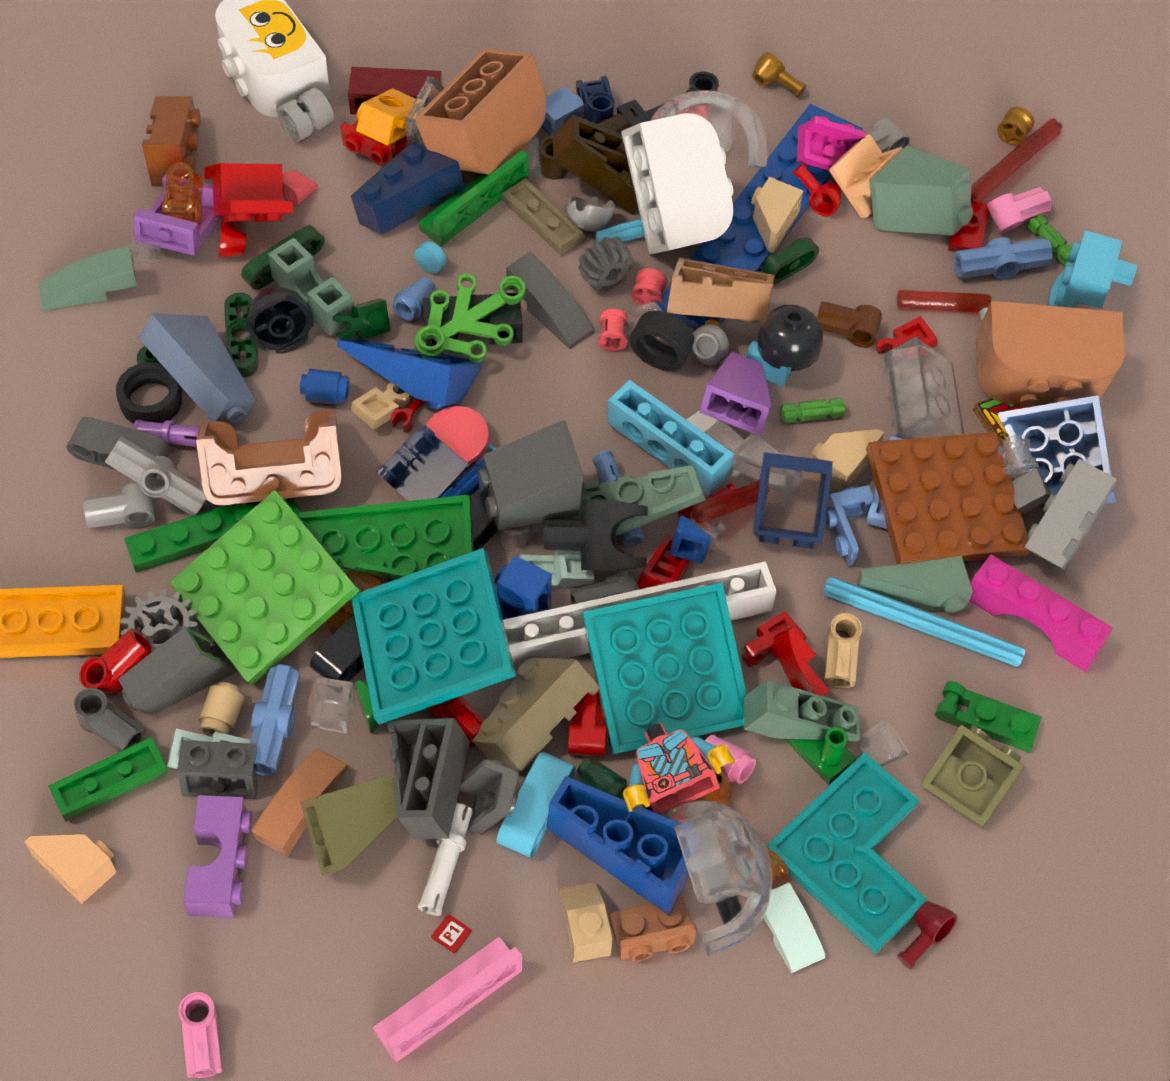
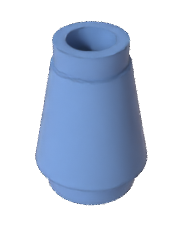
M421 277L397 293L393 302L395 313L406 321L419 318L424 310L423 298H430V295L436 289L433 281L427 277Z

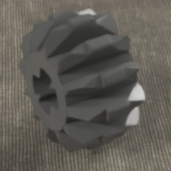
M606 236L598 243L594 241L593 246L584 249L586 254L579 257L580 265L578 268L581 271L580 274L595 290L601 288L606 290L613 284L617 285L618 281L627 278L626 273L633 268L631 263L634 259L631 256L630 250L617 237L609 239Z

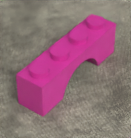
M991 554L972 579L971 587L973 592L969 600L971 603L994 617L1001 614H1013L1032 622L1049 637L1054 646L1055 654L1087 672L1104 647L1113 629L1110 625Z

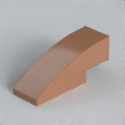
M316 748L292 773L263 811L251 830L255 839L288 857L305 828H308L301 802L333 792L348 769V765Z

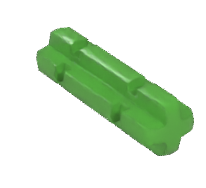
M1039 214L1033 217L1028 228L1035 235L1039 234L1038 239H1049L1052 246V254H1058L1056 258L1062 265L1065 266L1066 262L1073 263V261L1068 260L1072 246H1066L1068 242L1052 225L1048 226L1049 222L1043 215Z
M842 398L829 399L827 403L825 399L799 402L798 406H795V403L782 404L780 408V416L783 423L796 422L798 418L800 421L827 419V415H830V418L843 417L845 414V405Z

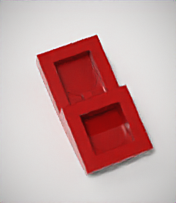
M794 627L778 633L774 637L780 663L791 686L825 696L830 690L807 664L816 653Z

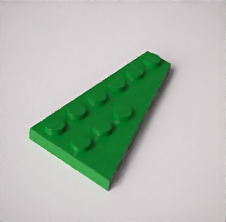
M470 495L296 512L339 566L345 570L396 580L474 551Z

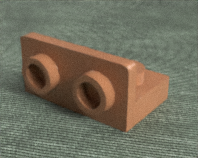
M683 896L678 897L669 916L652 903L609 913V920L620 961L631 959L632 962H639L652 957L653 953L668 950L669 953H677L688 949L690 944H694L697 931L695 924L690 922Z

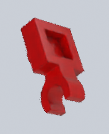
M784 611L757 627L756 635L758 638L744 646L747 652L742 654L741 657L749 667L758 664L770 652L777 660L779 657L774 637L778 633L794 627L804 640H806L807 636L788 613Z

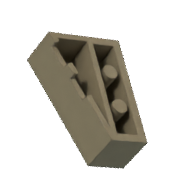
M528 657L520 665L518 673L509 687L500 695L499 702L489 717L482 722L480 730L472 742L489 760H498L505 763L509 769L522 771L553 738L549 734L551 730L564 717L569 721L577 713L573 707L587 693L593 696L600 689V686L576 659Z

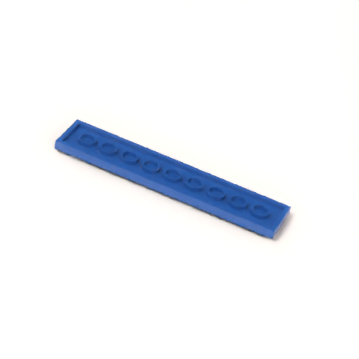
M810 103L734 201L733 217L728 229L720 237L703 242L690 260L760 272L764 267V261L773 253L768 252L753 219L755 205L751 204L757 187H763L768 178L771 177L803 190L800 212L781 243L810 205L809 195L811 192L797 176L795 177L792 174L802 164L797 162L798 127L810 121L813 117L824 116L829 118V121L835 123L851 124L855 129L861 131L863 128ZM805 164L808 171L820 185L827 183L832 176L828 170ZM671 284L663 293L662 303L657 301V311L667 313ZM671 314L694 330L705 324L709 319L717 320L720 325L725 319Z

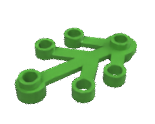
M469 273L461 274L457 279L458 295L453 319L442 327L443 311L448 309L450 298L444 290L432 292L430 295L431 311L428 325L418 330L415 335L414 343L416 350L421 355L431 358L441 355L444 351L467 355L470 361L478 363L486 357V345L482 341L474 340L468 343L452 339L451 337L461 332L493 338L500 346L509 345L513 340V329L510 325L505 323L494 325L478 322V320L506 303L515 305L523 300L525 284L517 276L511 275L503 278L499 285V292L468 310L471 294L476 290V278ZM469 281L472 283V286L464 288L461 286V283ZM510 289L515 290L517 295L508 296L506 291ZM442 297L445 299V303L441 305L436 304L434 299ZM500 331H506L509 334V337L500 338L498 336V333ZM434 339L437 344L430 347L425 344V341ZM480 348L482 353L474 355L471 353V349Z

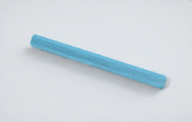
M829 577L825 584L823 594L827 597L1015 667L1020 666L1025 655L1024 647L841 579Z

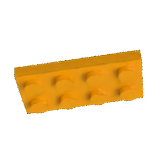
M123 585L0 589V658L104 654L122 637L120 619L123 618L125 590Z

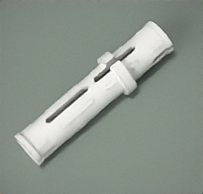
M456 803L449 839H436L438 848L421 901L418 904V909L421 912L425 911L427 907L425 914L432 916L441 915L459 853L465 850L467 842L464 838L470 819L473 816V810L468 807L466 812H464L466 807L464 804Z

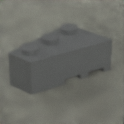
M454 718L388 721L387 726L388 731L391 733L392 741L390 755L395 769L393 783L397 818L414 839H449L470 740Z

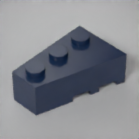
M412 142L351 195V199L359 224L382 235L414 218V212L430 204L433 208L440 204L439 199L453 191L456 194L465 191V186L458 161L440 153L427 150L426 147Z

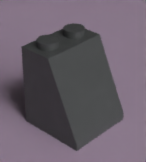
M566 421L552 424L483 455V467L477 472L480 489L487 491L488 497L485 499L489 518H495L498 530L543 523L545 519H566L579 515L584 474Z

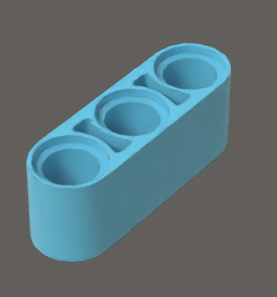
M541 751L518 792V799L513 812L510 815H506L500 827L496 843L528 858H532L548 829L549 803L564 777L567 776L573 779L576 765Z

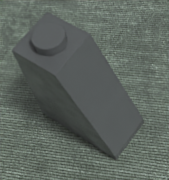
M183 627L118 678L124 689L122 696L125 702L134 710L139 709L153 715L231 676L236 670L215 641L187 627Z

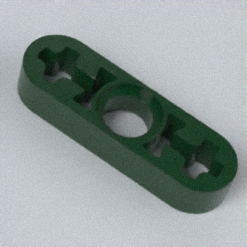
M311 225L301 228L247 262L241 272L242 279L254 290L267 286L275 281L271 275L268 253L295 238L314 256L322 249L325 242L324 236Z
M234 293L227 297L224 303L227 351L241 376L249 377L257 371L259 366L258 347L252 341L250 335L245 339H235L233 334L238 330L249 331L246 324L248 307L253 299L246 293ZM239 306H243V318L237 317L236 311ZM239 351H245L246 363L239 364Z

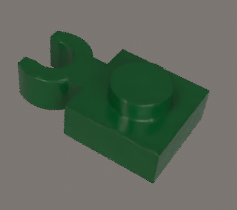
M381 298L353 305L352 316L339 313L332 317L333 321L338 323L345 321V329L342 332L335 333L337 338L343 340L351 339L355 334L358 338L365 339L391 331L386 300Z

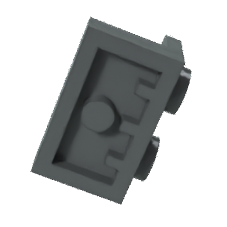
M183 741L177 767L182 796H230L256 799L258 789L254 767L257 753L256 744Z

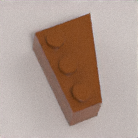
M155 96L150 114L153 123L152 125H147L146 134H151L149 140H143L142 148L151 186H163L162 178L165 174L190 179V174H195V156L192 155V152L198 149V135L195 132V128H200L201 118L200 110L194 108L192 96Z

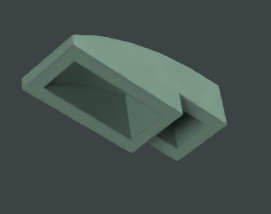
M129 246L86 257L65 266L39 282L43 311L108 300L106 292L137 287L134 262Z

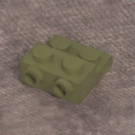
M961 725L920 786L984 828L996 808L1023 772L1024 765L1019 763L1022 757L1010 748L1003 745L999 750L990 744L988 740L991 737L974 725L967 729Z

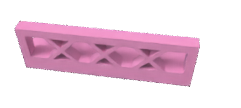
M500 937L496 938L373 1027L374 1034L397 1063L522 972V954L516 947L509 950Z

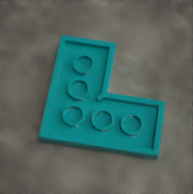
M866 752L854 761L774 837L764 849V852L875 955L915 916L917 910L928 900L873 850L918 806L920 800Z

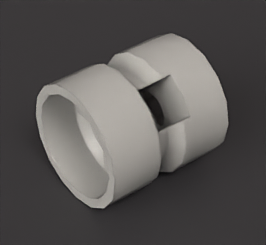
M316 87L299 95L298 101L292 99L277 108L280 124L294 142H300L312 135L313 128L317 131L332 124L335 120L328 99Z

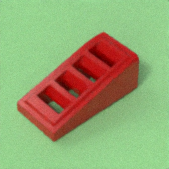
M666 534L647 563V566L641 572L638 580L639 589L682 579L691 561L680 559L666 552L671 550L673 536Z

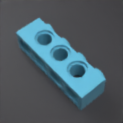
M631 380L624 384L608 400L607 423L670 469L693 465L703 492L706 495L713 494L730 477L734 453Z

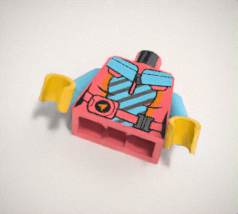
M652 725L644 733L648 744L638 748L636 751L638 762L632 766L628 787L623 791L628 811L632 812L633 807L644 804L645 807L651 805L654 813L663 815L719 789L720 786L715 772L720 774L722 766L727 763H732V765L736 763L726 745L714 746L699 737L690 738L681 729L668 734L664 725Z

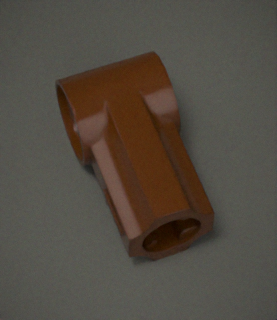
M824 301L821 302L817 315L823 331L847 336L853 345L862 348H868L875 344L883 318L881 311L871 305H860L853 309Z

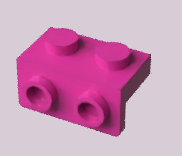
M824 116L813 117L810 121L798 127L797 162L830 171V168L855 143L863 138L865 139V131L855 129L851 124H839L829 121V118Z

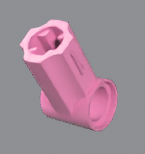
M1038 187L1015 196L1012 193L1002 195L989 202L987 207L999 233L1002 234L1019 227L1025 221L1031 220L1039 214L1045 215L1050 212L1052 199L1048 191Z
M202 992L188 994L179 1005L187 1077H211L222 1072L217 1025L218 1014L213 1000L207 994ZM204 1007L209 1010L207 1017L203 1021L192 1022L189 1020V1015L195 1008Z

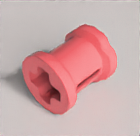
M607 309L601 312L600 325L602 326V333L598 338V343L602 349L615 352L623 350L627 346V336L624 334V330L627 325L628 316L624 311L620 309Z

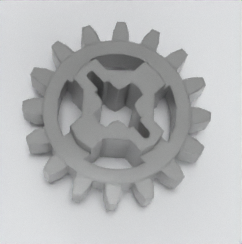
M162 589L160 596H155L151 590L148 591V599L142 600L137 596L134 598L137 606L135 608L126 606L125 612L128 618L120 619L123 629L121 636L130 628L137 630L140 627L142 635L148 639L153 647L152 652L183 627L200 633L197 623L199 620L196 617L197 612L196 610L189 609L191 601L189 599L183 601L179 592L169 597L166 589ZM178 615L183 618V626L179 625Z

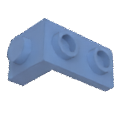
M869 485L858 488L854 486L847 487L829 496L825 523L828 528L833 529L836 551L840 557H844L848 567L855 565L859 547L847 519L869 513L873 499Z

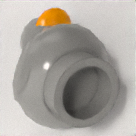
M709 319L694 331V344L691 353L700 363L715 365L728 355L729 341L717 320Z

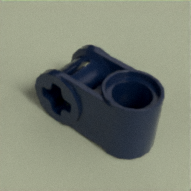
M606 75L601 76L600 80L576 81V95L584 103V116L586 120L597 123L614 115L615 100Z

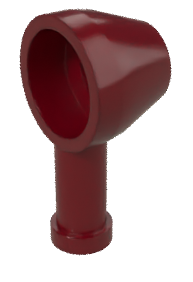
M929 901L925 902L914 916V921L921 934L904 952L901 951L897 958L907 968L912 969L915 966V962L932 944L937 945L948 936L955 926L958 916L944 906Z

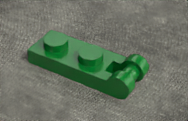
M949 681L945 683L942 692L944 700L938 704L935 711V716L939 720L957 727L963 725L967 729L974 725L991 737L990 739L1030 753L1042 719L1041 716L969 691L958 682ZM957 704L966 706V712L958 710Z

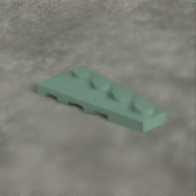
M693 465L649 472L647 476L633 478L629 475L618 477L617 481L584 483L581 492L579 515L566 519L582 520V500H614L648 506L647 516H634V518L622 522L617 529V536L702 502L706 498L697 472Z

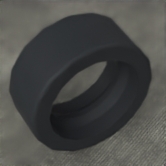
M648 311L640 317L629 336V341L634 353L642 361L661 370L674 371L682 368L693 349L694 335L690 328L677 317L662 311ZM653 336L660 337L661 339L668 342L671 346L661 343Z
M146 362L132 366L120 376L116 384V397L120 410L124 417L133 424L136 420L164 423L166 420L170 421L179 412L182 405V392L179 383L159 363ZM145 384H161L169 390L168 395L154 405L141 406L130 401L131 394L138 387Z

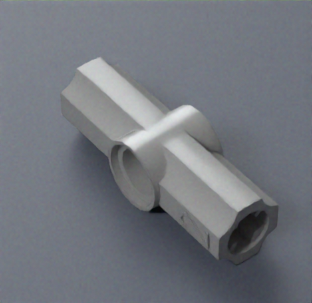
M123 436L120 437L105 460L106 464L139 483V487L146 495L162 497L191 516L197 514L206 500L202 485L176 470L172 460L165 456L155 457ZM151 473L160 474L164 480L155 479Z

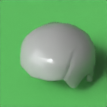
M572 196L565 205V213L570 222L578 228L589 232H596L608 226L616 209L615 203L611 200L605 206H602L596 196L588 201Z

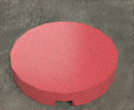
M453 406L444 408L434 414L426 424L435 433V436L468 464L478 462L488 450L490 435L487 423L480 413L469 407Z

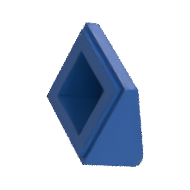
M680 516L669 555L703 564L711 536L688 518Z

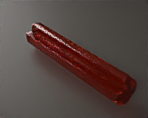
M899 290L896 301L899 309L979 313L983 308L989 307L991 296L978 293Z
M759 480L694 504L693 510L690 511L691 517L695 518L696 523L702 524L757 502ZM768 486L767 493L770 492V486Z

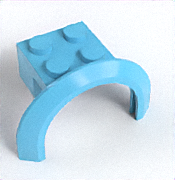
M1085 230L1081 242L1074 241L1068 258L1073 263L1066 262L1064 271L1056 278L1051 288L1048 306L1074 308L1075 303L1079 302L1102 309L1111 281L1131 286L1138 265L1118 259L1122 245L1121 240Z

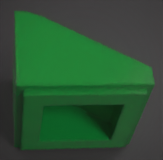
M358 680L355 683L358 701L370 733H373L378 728L379 723L373 716L368 685L362 680Z

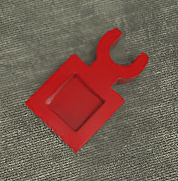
M919 316L894 329V339L885 338L877 342L876 350L878 354L887 350L892 351L884 356L886 366L895 364L903 354H906L910 360L938 346V340L922 316Z

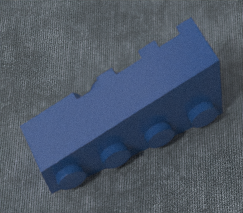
M567 776L564 777L549 803L548 830L668 916L670 915L699 858L703 832L637 805L633 807L632 812H629L625 800Z

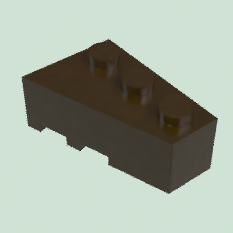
M572 115L553 135L554 161L630 214L635 213L639 208L622 134Z

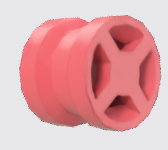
M644 268L640 270L636 276V285L631 293L633 301L645 308H656L657 301L662 303V292L667 287V277L656 269Z

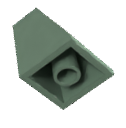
M907 145L870 180L874 228L877 230L955 235L972 218V186L970 184L969 168Z

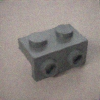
M483 760L462 778L459 791L476 796L472 809L473 816L468 826L469 831L481 835L493 825L496 826L506 815H510L513 812L518 799V794L514 791L519 772L507 768V765L501 761Z

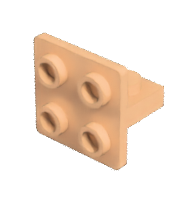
M870 134L865 135V139L859 140L830 168V173L861 218H866L873 212L870 180L903 150L902 147L882 153Z

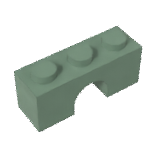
M295 238L268 253L272 278L281 287L297 292L305 300L313 320L329 336L346 327L345 321L338 323L333 321L332 317L339 313L352 316L353 296L334 277L324 282L315 268L313 256Z

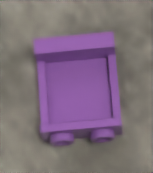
M165 174L162 178L163 192L149 211L138 208L133 215L135 241L195 256L221 218V216H214L213 185Z

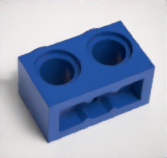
M517 556L513 557L508 566L503 565L499 569L494 583L497 585V596L503 620L551 609V573Z

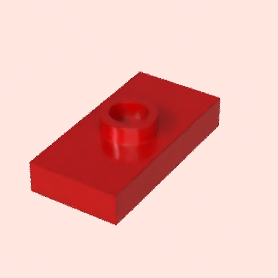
M971 200L972 218L955 235H951L948 250L955 252L981 248L990 213L987 203Z

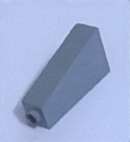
M152 313L139 335L141 342L211 421L242 424L256 400L208 316Z

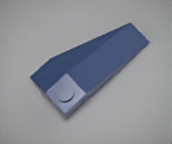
M358 338L348 340L337 339V346L416 399L428 401V407L435 409L448 408V405L461 403L482 366V362L474 363L469 359L447 354L433 358L423 357L416 349L398 348L397 352H394L395 346L391 344Z

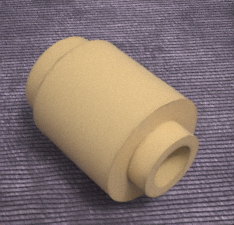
M220 682L219 685L209 688L199 717L201 723L199 730L202 733L212 737L214 732L229 734V732L234 731L244 701V696L239 693L240 689L237 686L227 682Z

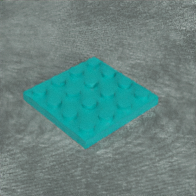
M484 548L357 593L351 599L373 716L379 725L516 677L488 554Z
M723 583L581 612L596 683L600 686L598 693L611 754L636 750L648 744L644 733L655 724L664 725L668 734L679 729L684 730L690 738L744 726V697L747 693Z

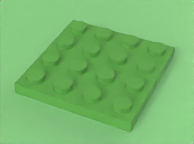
M276 490L270 493L169 582L175 591L181 594L183 601L187 599L191 601L189 609L196 610L197 619L243 678L252 686L269 672L270 667L277 665L360 591Z

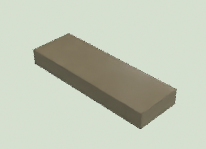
M526 178L502 193V201L560 256L585 241V233L572 224L567 216Z

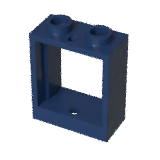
M763 452L752 534L759 535V542L779 544L780 538L792 539L793 546L813 549L814 543L822 544L833 461ZM770 467L820 474L812 533L763 526Z

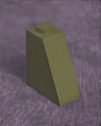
M395 773L301 802L322 875L344 869L397 818L393 783Z

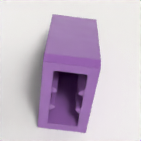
M731 352L708 382L699 413L762 436L772 406L762 363Z

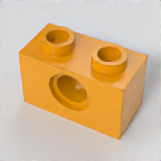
M392 88L360 105L357 111L358 125L356 131L388 146L417 131L418 125L415 117L422 111L424 102Z

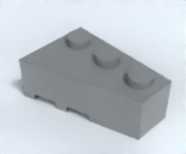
M1081 459L1075 465L1069 463L1060 479L1064 484L1057 495L1052 493L1042 510L1045 512V515L1039 524L1035 523L1027 535L1029 541L1025 545V548L1065 571L1117 483L1116 478Z

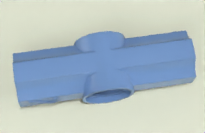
M1000 237L989 242L986 247L955 251L953 260L957 278L963 279L994 274L997 279H1008L1015 276L1020 270L1050 266L1053 257L1049 239L1045 240V238L1012 243L1009 238Z
M278 664L275 667L269 668L261 702H256L251 722L253 734L250 743L256 744L257 747L254 766L256 775L269 777L271 774H277L285 739L290 738L295 719L294 703L301 676L300 671L294 670L287 665Z

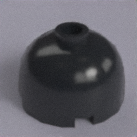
M272 287L260 292L249 305L246 316V324L252 341L264 351L267 348L281 354L296 350L303 345L309 338L308 332L311 327L313 328L314 323L309 306L297 292L285 287Z
M783 305L772 310L764 317L757 335L759 354L765 362L777 369L783 366L791 367V371H800L810 367L818 360L823 345V332L820 322L814 313L799 305Z

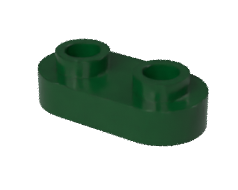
M811 238L797 239L790 247L767 257L763 264L762 273L775 275L773 284H778L809 266L818 256L820 249Z

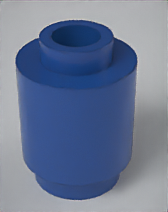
M309 369L307 375L302 374L300 394H305V399L309 402L338 405L339 402L346 403L350 379L349 376H342L341 372Z

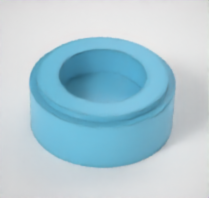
M423 242L414 252L417 264L428 273L436 274L446 265L447 259L444 251L433 242Z

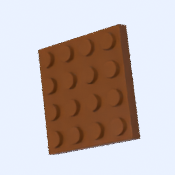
M996 432L868 443L866 452L897 564L962 556L963 561L985 560L990 554L996 558L1027 556L1030 551L1025 548L1029 538L1027 537L1021 512L1014 505L1015 492Z

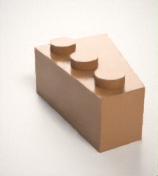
M679 258L672 277L667 313L741 319L749 323H758L763 321L768 313L775 275Z

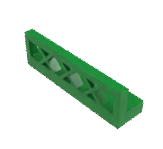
M521 150L490 175L481 174L465 186V191L453 195L420 220L419 230L440 247L499 203L502 200V193L525 178L528 180L529 155Z

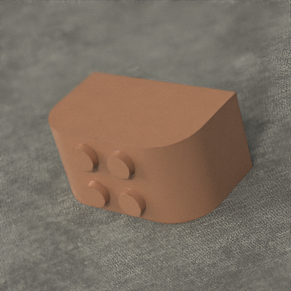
M484 48L415 117L426 149L458 161L460 170L490 175L524 148L541 128L547 106L545 90L533 53Z
M991 301L976 333L977 379L981 389L994 400L1007 404H1020L1022 408L1099 395L1101 400L1120 369L1125 356L1123 314L1117 311Z

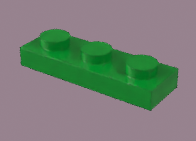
M150 737L50 784L48 787L66 822L168 773V769L153 738Z

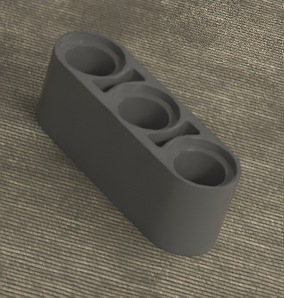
M82 417L66 449L79 460L116 470L106 464L105 460L121 436L155 457H167L171 447L164 439L156 435L91 417ZM151 473L154 478L158 476V473Z

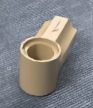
M841 613L836 615L832 619L825 639L827 650L823 683L828 684L831 688L845 689L855 686L858 646L862 624L852 614ZM837 631L847 632L851 638L840 637Z

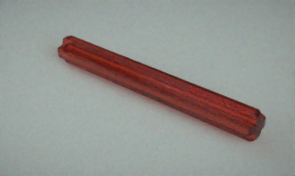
M1055 118L1049 119L971 185V204H978L1061 133L1060 129L1063 128L1062 123L1057 122Z

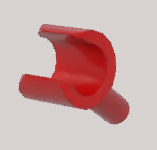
M415 399L409 408L395 410L391 416L393 427L397 426L399 421L406 420L402 426L403 432H410L413 428L412 417L424 400Z

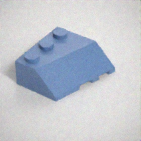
M1099 395L997 413L1026 470L1030 472L1037 468L1051 494H1058L1064 484L1060 479L1069 463L1075 465L1079 459L1113 477ZM1115 487L1105 504L1117 502Z

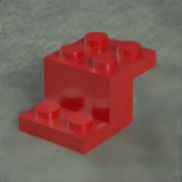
M218 163L204 167V180H213L214 216H224V222L251 221L252 216H255V222L283 221V215L293 214V201H283L282 164Z

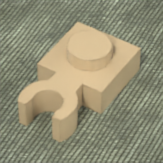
M390 382L387 385L386 391L382 392L375 387L354 400L351 411L375 430L391 420L392 413L395 410L407 406L411 395L407 392L397 394L399 387Z

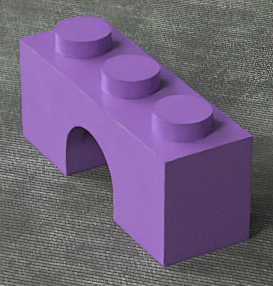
M198 795L193 828L198 845L216 846L221 849L218 858L209 865L188 866L183 899L188 916L234 918L236 904H242L244 884L243 881H239L240 868L246 869L248 862V846H243L245 833H251L252 811H247L243 797Z

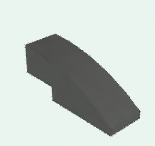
M531 251L506 267V277L511 275L517 276L525 284L523 299L527 302V311L569 349L594 332V328L573 297Z

